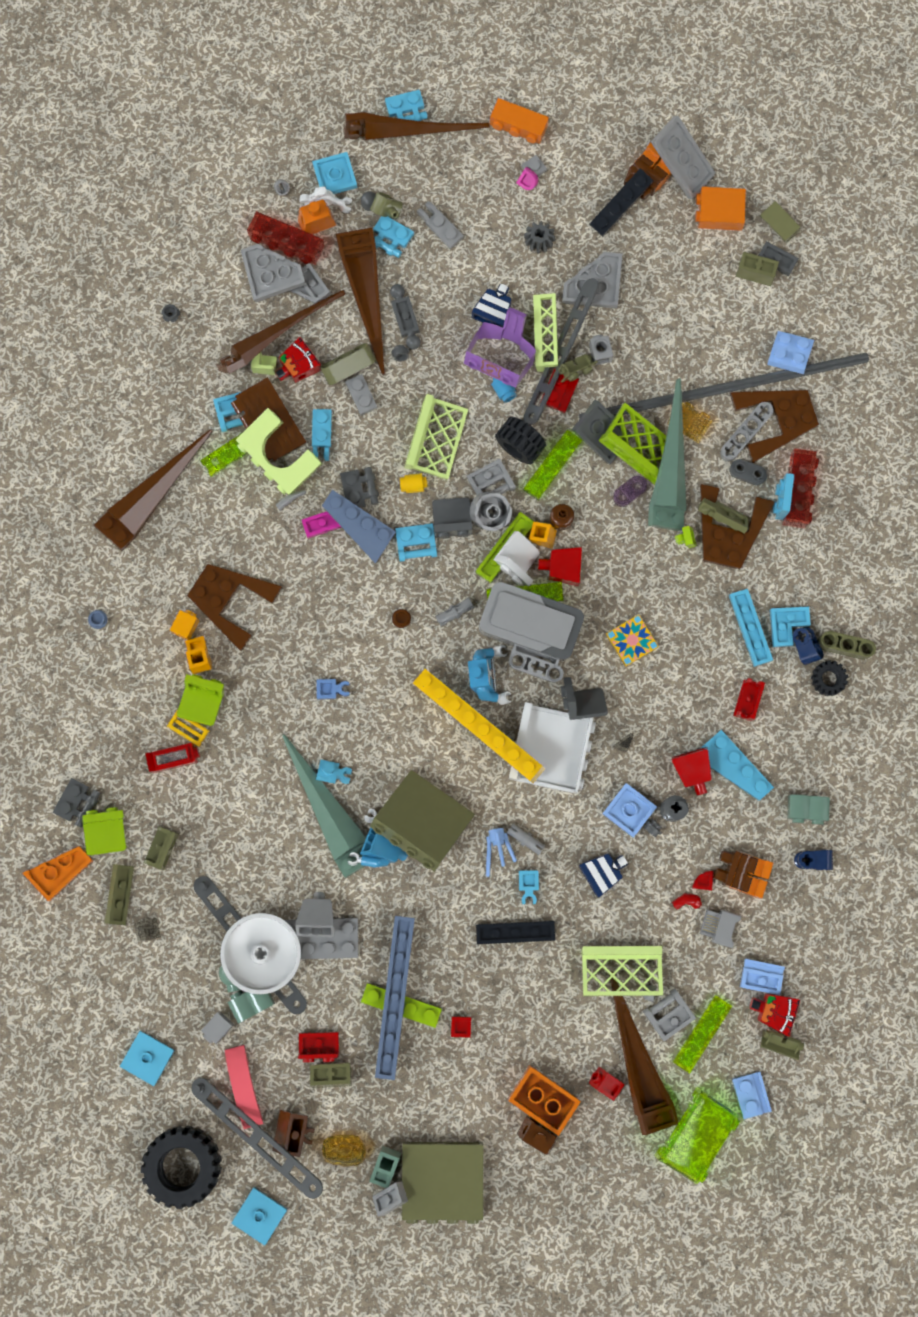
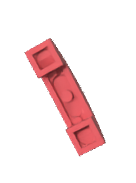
M241 1045L225 1050L236 1106L256 1124H264L256 1099L245 1046ZM240 1117L241 1122H242V1125H243V1128H244V1129L251 1128V1126L248 1125V1124Z

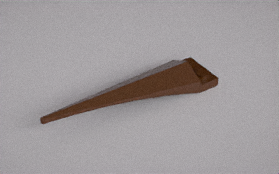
M358 112L345 114L343 134L344 139H357L362 136L363 140L490 128L489 123L424 122Z
M371 227L337 233L336 240L339 256L381 374L384 376L377 257L373 230Z
M345 290L232 345V357L227 355L221 358V362L216 364L218 370L230 374L246 366L285 331L318 309L346 294Z
M212 429L208 430L109 508L94 524V527L119 550L123 551L142 530L174 482L211 435Z
M611 978L612 991H617L619 984ZM613 996L634 1114L638 1117L642 1135H649L679 1124L674 1103L648 1055L624 997Z

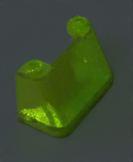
M696 1087L692 1094L693 1103L689 1101L687 1104L688 1108L668 1140L664 1142L667 1146L659 1147L654 1156L693 1183L698 1184L705 1181L709 1166L730 1132L736 1130L740 1120L737 1113Z

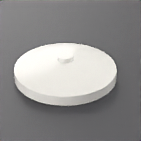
M257 913L243 917L231 926L223 939L220 958L223 971L233 985L244 992L262 995L281 989L293 978L300 963L301 948L295 931L287 922L275 915Z

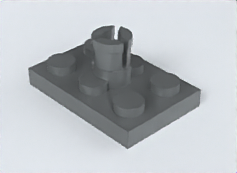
M594 400L572 428V431L607 464H611L617 455L598 440L601 435L605 434L615 417L599 401ZM615 426L612 432L617 436H622L621 426ZM626 429L627 435H631V433Z

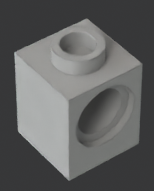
M596 335L590 339L589 348L592 361H598L596 365L612 362L613 352L609 336ZM601 346L605 351L599 352L596 347Z
M219 1011L201 1031L204 1033L203 1037L212 1044L214 1042L217 1044L235 1024Z

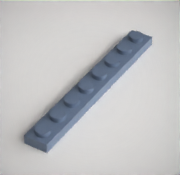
M395 916L375 1078L395 1080L415 918Z

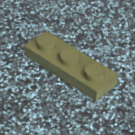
M113 864L105 916L106 924L126 926L134 871L133 866Z

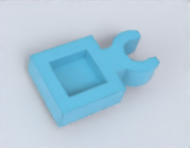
M320 760L316 780L335 784L336 779H339L342 783L349 784L350 778L345 777L344 774L351 775L352 769L348 767L339 769V763Z
M519 871V891H525L521 899L522 904L526 903V897H531L533 904H536L537 899L533 891L539 890V872Z

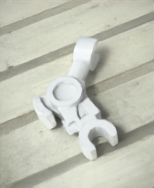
M316 187L314 193L300 195L299 202H305V206L310 202H317L323 199L328 206L331 204L339 206L343 213L351 211V208L345 205L352 202L351 198H336L333 192L327 190L326 187Z

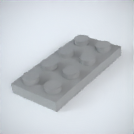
M673 116L651 141L688 199H693L699 193L701 187H704L716 174L679 116Z
M358 918L333 919L335 937L297 936L301 948L300 959L359 958ZM284 920L297 935L296 920Z

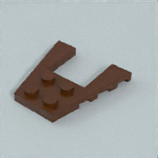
M808 390L730 393L735 412L758 406L762 402H771L782 434L748 444L747 449L752 463L766 457L819 425Z
M701 484L700 503L704 498L715 503L719 488ZM760 497L755 498L749 529L745 534L732 528L712 524L713 517H710L708 514L704 515L701 512L703 561L740 570L775 501Z
M207 564L187 596L242 652L252 635L221 617L220 615L240 585L272 604L282 590V587Z

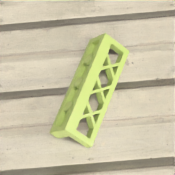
M556 293L533 295L535 366L537 372H544L545 367H558ZM552 299V305L548 310L543 308L542 300ZM547 315L553 319V323L548 328L543 325V319ZM547 333L553 337V341L548 346L544 343V337ZM550 351L554 355V361L545 362L544 355Z

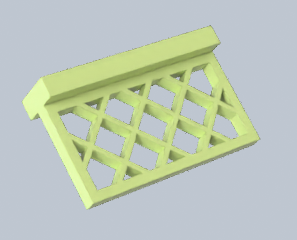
M426 394L404 468L414 469L448 480L468 409L435 399L433 395ZM435 404L442 406L445 413L437 416L433 410ZM458 411L462 412L463 415L461 420L455 422L450 413ZM447 415L452 424L443 428L439 419ZM436 421L440 430L432 434L429 424ZM454 427L457 436L449 439L445 430ZM442 432L447 442L438 446L434 436ZM431 438L435 448L427 451L423 444L424 441ZM449 444L452 453L445 457L440 448ZM437 450L442 459L433 463L429 453ZM426 456L430 465L427 467L418 466L419 459ZM444 462L447 467L446 474L438 472L435 465Z
M662 946L582 947L583 996H663ZM587 960H595L600 967L592 973L587 969ZM609 960H615L620 965L614 973L604 966ZM628 960H635L640 965L633 974L624 966ZM648 960H657V969L653 973L644 966ZM641 967L650 975L644 983L635 976ZM601 968L610 975L604 983L595 976ZM621 968L630 975L624 983L615 976ZM592 978L601 985L597 991H587V983ZM611 978L621 985L617 991H610L605 986ZM631 978L640 985L636 991H630L625 986ZM653 978L658 983V991H650L645 984Z

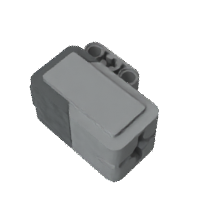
M498 582L491 589L479 623V632L486 637L513 646L508 661L512 669L555 683L563 677V669L558 666V663L571 656L585 615L581 610L503 582ZM514 656H520L523 659L521 666L513 664L512 658ZM535 656H540L542 658L548 659L550 662L536 658ZM537 662L539 663L538 666L543 669L547 665L548 668L545 671V676H542L544 671L537 670L536 673L533 672L531 664L534 665ZM554 668L559 671L557 679H552L549 676L550 669Z

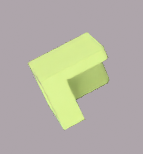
M260 352L252 359L251 369L253 373L275 375L277 357L265 356Z

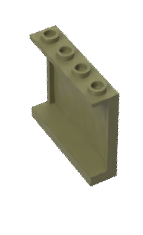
M411 770L374 817L370 827L375 833L388 839L392 845L398 846L405 851L408 856L421 862L425 868L435 872L475 814Z
M403 1142L402 1182L408 1202L402 1205V1220H406V1223L409 1224L418 1223V1220H426V1223L429 1224L439 1223V1220H447L448 1224H457L459 1220H467L468 1224H478L479 1220H483V1142Z

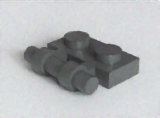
M371 467L364 468V476L359 475V470L340 473L345 498L359 508L366 507L365 499H370L372 505L379 504V492L374 482L376 478L375 474L372 473ZM367 482L369 491L363 493L362 483Z
M71 778L52 813L70 822L75 815L78 817L75 825L82 828V816L86 815V811H91L93 806L97 805L100 792L93 790L89 796L86 794L89 787ZM82 800H85L87 803L81 812L78 808Z

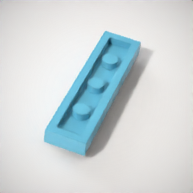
M748 589L730 594L729 599L753 666L756 667L772 662L773 658Z

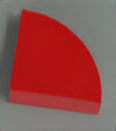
M707 871L697 876L693 882L692 889L712 891L714 871Z

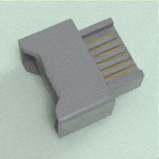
M706 910L699 934L711 937L712 943L733 948L734 943L731 937L735 923L741 920V916L725 910H720L719 913Z

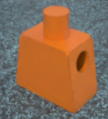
M323 199L317 202H310L299 209L298 223L304 237L337 226L329 206Z

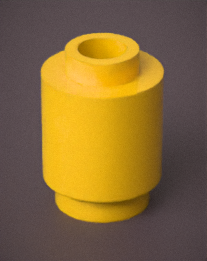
M423 473L400 477L401 492H406V494L424 492V488H428L427 476L423 477Z

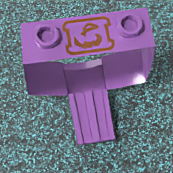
M510 307L507 310L503 328L483 322L466 350L464 364L471 369H476L502 381L506 385L516 388L533 365L536 353L535 348L522 337L527 314ZM504 338L519 345L530 361L522 373L518 375L470 352L478 339L501 340Z

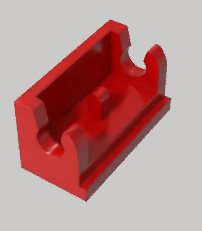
M751 678L743 680L733 716L751 722L755 719L765 682H754Z

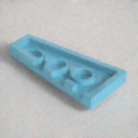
M722 730L701 747H708L711 769L758 801L774 788Z

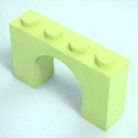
M267 408L236 439L239 443L237 447L244 454L248 452L252 456L250 460L257 467L261 466L265 470L264 475L270 481L274 479L279 484L277 488L284 495L286 493L291 495L323 463L308 449L289 467L278 468L271 464L265 454V444L267 439L284 422L270 408Z

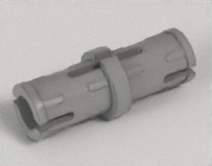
M467 598L456 605L449 606V609L435 617L442 627L455 618L459 619L462 614L474 609L471 600Z
M513 823L510 827L512 829H509L507 834L521 842L520 845H525L539 856L546 845L532 837L530 832H525Z

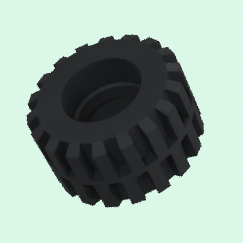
M513 416L509 417L495 434L499 445L512 457L525 464H533L546 447L544 438L535 428L522 419Z

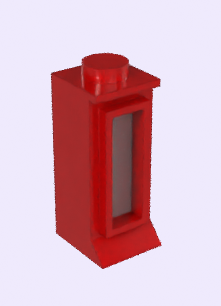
M193 743L145 753L148 770L154 774L198 763L197 758H200V753L197 746L195 747Z

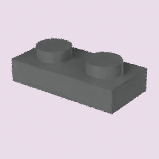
M767 241L758 255L779 261L777 270L787 276L791 274L799 259Z

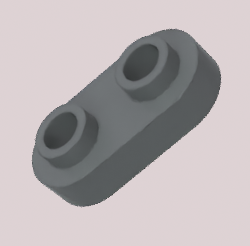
M742 459L733 461L729 468L732 477L753 485H761L767 478V472L762 466ZM737 466H741L743 470H737ZM759 472L761 477H756L754 473Z

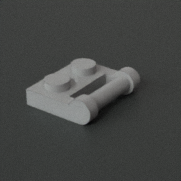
M500 458L467 475V479L476 495L503 479L506 484L491 492L503 494L509 490L513 491L516 489Z
M675 988L670 991L671 994L653 1007L643 1010V1013L663 1041H666L696 1019ZM675 1000L679 1004L677 1007L660 1019H655V1014Z

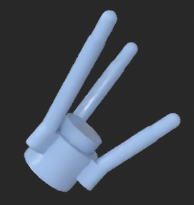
M504 828L488 831L489 836L486 837L487 877L490 876L491 844L498 847L502 867L505 866L502 850L504 842L513 862L517 861L508 840V835L504 833Z

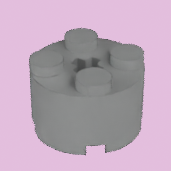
M489 491L479 493L470 505L471 520L478 527L488 531H497L509 523L512 516V508L508 500L499 493ZM489 509H492V510H493V514H492V513H488V510H489Z

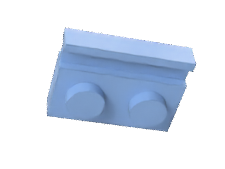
M744 959L740 987L780 995L785 967Z
M760 1071L732 1079L743 1119L772 1112Z

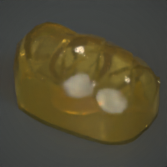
M356 1135L330 1136L323 1141V1160L332 1165L343 1167L357 1166L365 1161L366 1147L360 1137Z

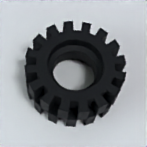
M831 660L820 663L813 670L811 676L812 686L814 685L815 691L818 690L819 694H824L825 696H834L840 693L848 683V674L846 675L845 673L847 671L846 668L843 669V665L841 663L837 664V661L831 662ZM827 671L833 672L836 676V683L832 686L826 685L823 682L822 676Z

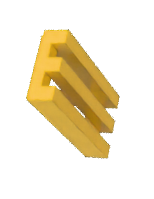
M176 711L167 727L200 747L210 731L197 722L186 720L203 731L202 735L177 720ZM175 722L199 738L198 741L172 726Z

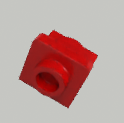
M600 1067L592 1074L589 1081L592 1087L612 1101H615L625 1085Z

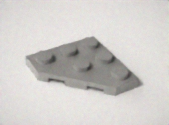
M259 244L241 250L255 302L307 285L304 270L300 264L292 262Z
M603 252L595 261L589 263L577 275L564 283L562 303L575 304L583 284L588 279L595 278L599 282V289L591 306L617 309L623 253ZM583 297L580 305H585L588 298Z

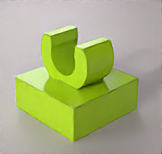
M682 527L683 534L675 535L678 545L685 544L688 548L697 547L692 527Z

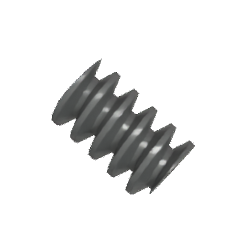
M678 795L665 799L660 806L661 816L669 822H676L684 818L689 811L686 800ZM674 805V808L677 809V811L674 812V809H671V806Z

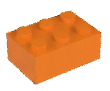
M531 1065L528 1066L508 1097L509 1102L558 1136L581 1103L579 1098Z

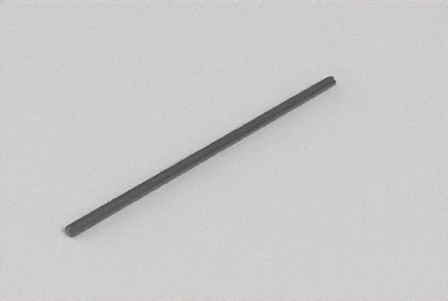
M867 353L806 365L804 374L782 370L683 391L682 402L869 362V357ZM674 394L627 404L636 412L672 405ZM622 405L606 409L615 417Z

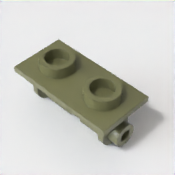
M584 354L573 361L561 364L558 369L559 373L564 375L561 382L563 383L567 380L572 382L581 374L585 376L591 373L598 361L592 362L591 356Z
M770 1029L763 1030L760 1047L799 1060L800 1050H803L804 1043L800 1039L797 1040L789 1036L784 1038L783 1034Z

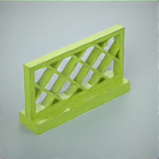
M624 403L605 434L601 435L598 441L655 485L659 472L656 461L662 460V457H655L654 447H660L663 455L664 442H666L667 436L628 404ZM624 411L630 414L631 421L624 422ZM637 423L644 425L645 433H638ZM632 424L634 434L627 435L625 425ZM615 426H621L622 436H617L612 432ZM652 434L658 436L660 444L653 445ZM646 435L648 446H641L639 436ZM635 437L637 447L632 448L629 445L628 438ZM649 448L651 459H646L643 456L642 449Z

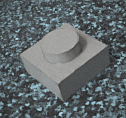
M537 155L521 166L523 170L526 167L530 168L538 177L547 171L546 166Z

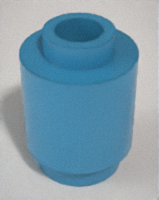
M493 378L491 385L500 400L507 403L517 396L515 387L506 385L502 381Z

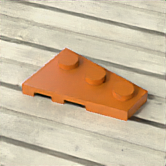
M78 846L31 870L23 872V875L50 902L94 860L87 855L81 846Z

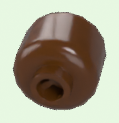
M566 504L554 506L549 516L551 525L557 530L570 528L575 518L573 509Z

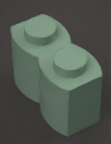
M788 795L787 819H792V823H804V820H809L814 825H824V822L829 821L830 797Z
M241 991L231 995L232 1000L227 1002L238 1024L275 1004L270 993L257 995L245 992L242 994Z

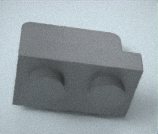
M469 498L439 499L432 502L435 537L447 539L450 536L468 537L472 535Z
M571 677L563 678L564 686H560L561 696L563 698L564 710H568L570 720L600 717L608 714L603 689L574 691Z

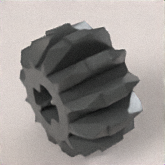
M542 221L539 222V225L533 222L532 227L528 226L526 228L527 232L524 233L525 245L530 246V251L536 248L537 253H540V249L546 253L547 247H553L552 242L555 241L554 229H549V223L544 226Z

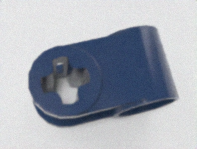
M805 627L794 631L793 640L798 650L799 658L804 665L824 658L823 650L818 643L813 629Z
M833 850L799 852L794 857V864L799 869L833 870ZM808 858V862H802L801 859Z

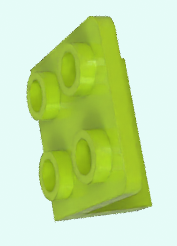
M186 674L184 680L185 689L177 716L181 719L213 726L225 692L224 684L216 679L206 680L197 674H192V676Z
M118 807L106 809V812L98 813V810L86 811V815L82 816L87 855L120 852L126 849L123 810H118Z

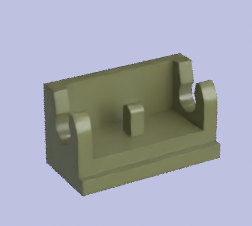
M776 201L760 215L785 243L800 232V226Z
M743 252L735 277L771 286L779 261Z
M158 826L144 863L164 870L179 834Z
M350 1063L310 1065V1086L312 1088L352 1086Z

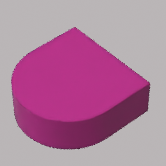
M526 167L516 184L525 190H532L538 184V176L534 171Z

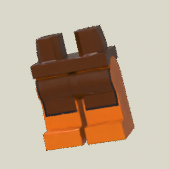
M651 142L643 154L629 168L623 184L625 185L641 168L654 180V183L640 197L644 200L649 195L653 196L672 176V173Z
M722 851L719 861L727 863L728 866L726 871L716 868L713 878L722 882L724 886L757 899H762L768 883L764 880L769 879L774 863L738 851ZM748 874H749V875H752V876H755V877H758V878H761V879H757V878L748 876Z

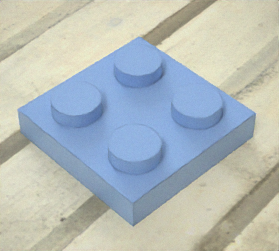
M778 331L767 365L804 374L814 340Z
M625 783L602 814L634 838L657 806Z

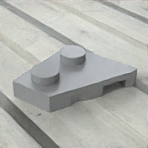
M310 263L303 267L307 285L290 290L314 304L331 295V292Z

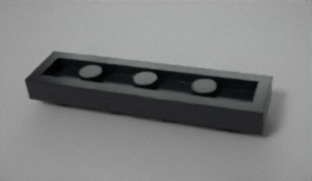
M640 168L589 225L604 237L654 183V180Z
M555 921L476 925L477 945L556 941Z

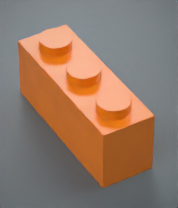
M500 98L497 99L490 116V125L495 130L507 131L510 135L526 138L528 142L533 144L541 143L549 122L548 116Z

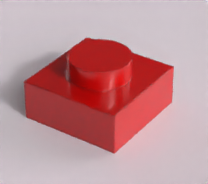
M452 1016L451 1037L471 1038V1017Z

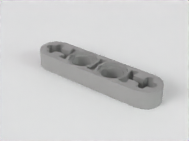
M760 403L723 445L720 451V456L723 460L733 461L773 414V407L770 403ZM766 407L768 409V414L765 413L761 417V419H759L758 415L762 411L760 408L764 409ZM755 421L757 428L754 430L750 429L747 423ZM738 434L745 436L746 441L744 443L736 441ZM734 444L736 447L732 451L733 456L725 455L726 450H729Z

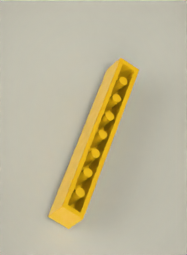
M424 669L415 679L413 684L532 784L544 772L545 768L427 669Z

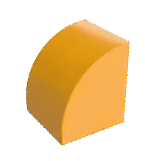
M533 522L529 540L536 545L553 549L557 531L551 524Z

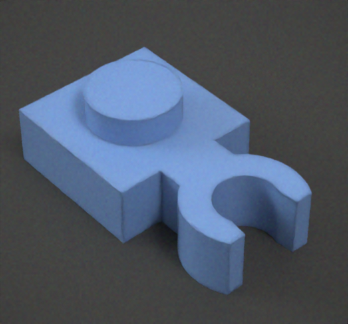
M317 679V700L337 699L336 694L344 697L350 696V692L342 691V688L350 686V683L343 681L336 685V679Z

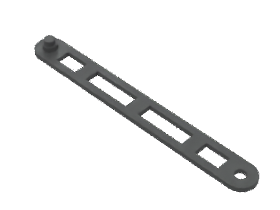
M595 278L588 279L583 284L558 339V356L562 357L550 384H546L545 380L551 367H546L525 411L524 421L530 425L535 424L540 419L560 375L558 369L561 364L565 363L599 289V282ZM583 297H587L588 300L583 311L578 310ZM573 319H577L578 322L567 346L562 347L561 345ZM551 354L548 362L554 361L553 354ZM540 392L545 393L540 406H535Z
M202 876L195 880L194 891L226 932L230 927L223 920L224 916L230 912L237 921L242 919L210 878ZM213 892L224 904L217 911L207 899ZM290 980L287 983L293 991L290 996L285 998L280 990L275 991V994L291 1013L301 1014L306 1009L307 1002ZM295 1001L300 1002V1006L298 1008L294 1007L293 1005Z
M197 1078L193 1082L192 1093L302 1193L311 1199L318 1198L322 1194L323 1184L320 1179L205 1078ZM211 1093H214L223 1101L219 1109L208 1100ZM230 1109L254 1129L250 1137L226 1116ZM262 1137L287 1158L283 1165H280L258 1145ZM294 1166L306 1175L302 1183L290 1174ZM312 1184L316 1187L315 1191H312L310 1188Z

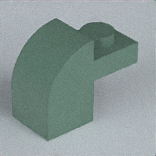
M382 1145L369 1182L388 1188L401 1152Z

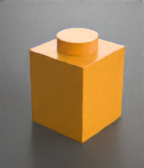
M179 610L170 631L185 640H190L199 623L198 618H196L197 614L189 610L185 612Z

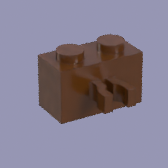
M280 1110L274 1140L294 1157H300L303 1143L312 1145L313 1142L310 1139H306L304 1137L305 1134L309 1132L314 1133L315 1129L306 1127L307 1115ZM272 1148V1151L281 1154L277 1149Z

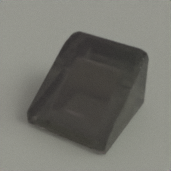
M633 733L628 734L613 745L612 748L626 753L633 739Z
M157 918L134 924L138 943L161 937Z

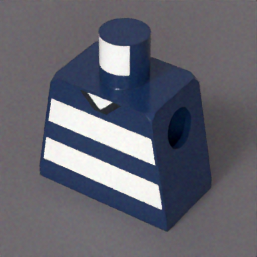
M499 284L496 291L487 289L473 308L471 318L503 328L507 310L511 307L512 299L506 296L509 287Z
M606 854L578 866L594 894L599 898L623 878L619 870L627 866L628 863L623 855L613 860L609 854Z

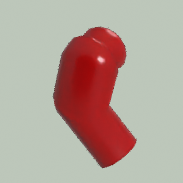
M684 893L671 902L676 910L685 904L691 905L694 909H698L702 905L701 898L690 893Z

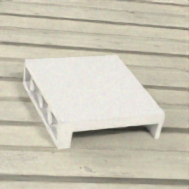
M525 702L516 744L545 768L533 785L577 794L578 790H582L584 779L581 778L582 771H586L588 764L585 756L586 752L590 753L592 741H589L590 733H594L596 722H592L593 717L570 720L566 712L533 706L532 703ZM511 766L510 780L532 784Z

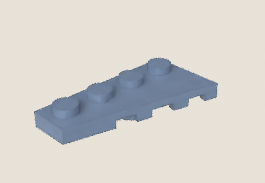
M334 490L330 492L322 504V507L376 563L396 531Z

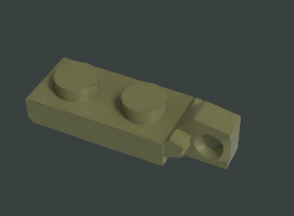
M706 498L698 505V510L704 515L708 514L716 521L722 522L744 534L748 530L749 518L718 501L714 503Z

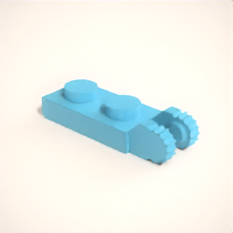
M313 409V453L318 458V447H325L324 459L329 461L332 410Z

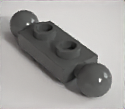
M395 284L390 289L391 296L396 299L391 301L401 336H408L406 339L407 347L415 350L421 344L420 338L415 335L420 333L409 296L403 298L405 294L404 287L400 284Z

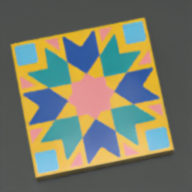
M639 614L606 633L625 667L659 647Z

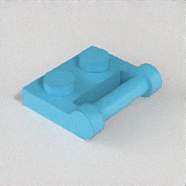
M239 393L213 399L222 432L243 425L240 418L227 422L224 417L237 414L231 402L236 400L235 396Z
M433 523L395 528L400 562L410 558L437 557ZM430 544L429 549L404 552V547Z

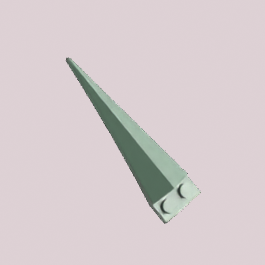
M678 378L675 384L666 442L648 514V526L674 531H682V527H684V512L687 511L681 378Z
M283 735L284 742L334 861L343 876L347 878L365 867L361 863L351 866L348 864V861L355 862L357 860L356 857L349 856L352 852L357 853L359 857L363 856L360 853L366 837L323 782L316 780L317 775L289 739Z

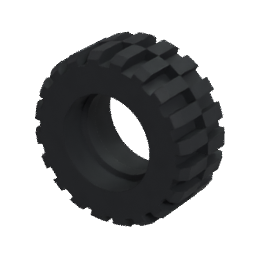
M192 1126L174 1127L160 1134L147 1147V1152L142 1158L144 1162L141 1166V1173H144L142 1182L143 1185L147 1184L149 1188L146 1190L149 1196L153 1194L156 1197L154 1201L158 1204L163 1202L165 1203L164 1207L167 1208L175 1206L176 1209H183L186 1206L189 1208L203 1201L216 1186L219 1180L218 1177L221 1174L222 1167H220V1162L222 1159L221 1155H218L217 1151L219 1148L217 1144L214 1145L211 1141L213 1138L210 1135H204L203 1130L199 1128L195 1130ZM186 1148L192 1151L198 1158L200 1173L192 1184L177 1186L166 1177L163 1162L171 1150Z

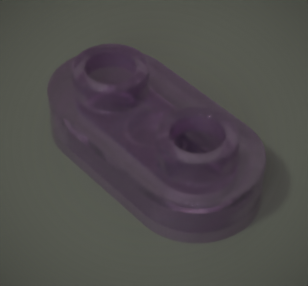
M641 476L630 478L615 490L613 494L614 503L619 507L628 506L645 492L647 488L646 480ZM639 484L640 489H635L633 485ZM624 495L626 499L622 501L619 499V496Z

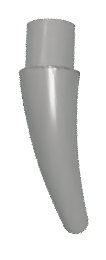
M306 491L295 492L283 497L276 504V507L281 511L293 500L306 494Z

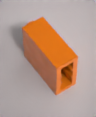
M701 187L700 193L696 194V205H699V211L695 213V222H698V228L742 231L745 224L746 189Z

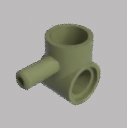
M377 191L370 210L377 215L388 216L396 220L401 213L403 203L388 194Z

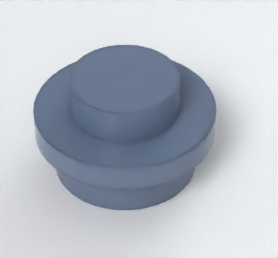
M95 610L90 613L88 622L92 628L102 629L106 626L108 617L103 611Z

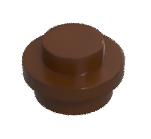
M396 610L392 615V622L398 628H405L411 622V615L407 610Z

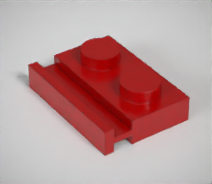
M554 369L548 384H550L556 369ZM560 374L545 406L565 413L579 378L572 382L567 380L562 383L564 375Z

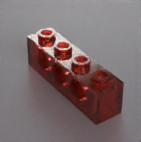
M257 211L247 229L248 236L254 243H264L269 249L283 251L290 258L294 256L300 258L305 264L312 263L316 265L325 247L322 238ZM267 231L273 232L271 235H265ZM284 238H289V241L282 242L281 240ZM300 245L306 246L304 249H298Z
M794 448L791 452L788 473L794 474L790 512L783 519L782 525L805 529L808 523L810 524L812 521L810 505H813L815 495L812 494V488L815 487L817 476H814V471L818 468L819 458H816L817 451ZM799 468H805L807 474H802ZM797 486H803L805 492H800ZM795 504H801L803 510H797Z

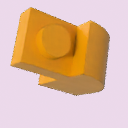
M204 636L186 640V656L192 674L212 670V662Z

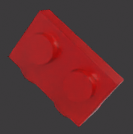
M339 1032L299 1033L298 1059H303L304 1063L315 1062L316 1058H323V1062H334L335 1058L339 1057Z

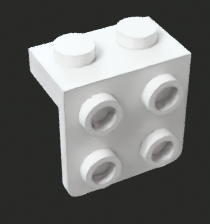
M514 531L493 560L500 565L499 568L512 577V581L516 584L530 586L533 579L526 572L539 556V550L519 531Z

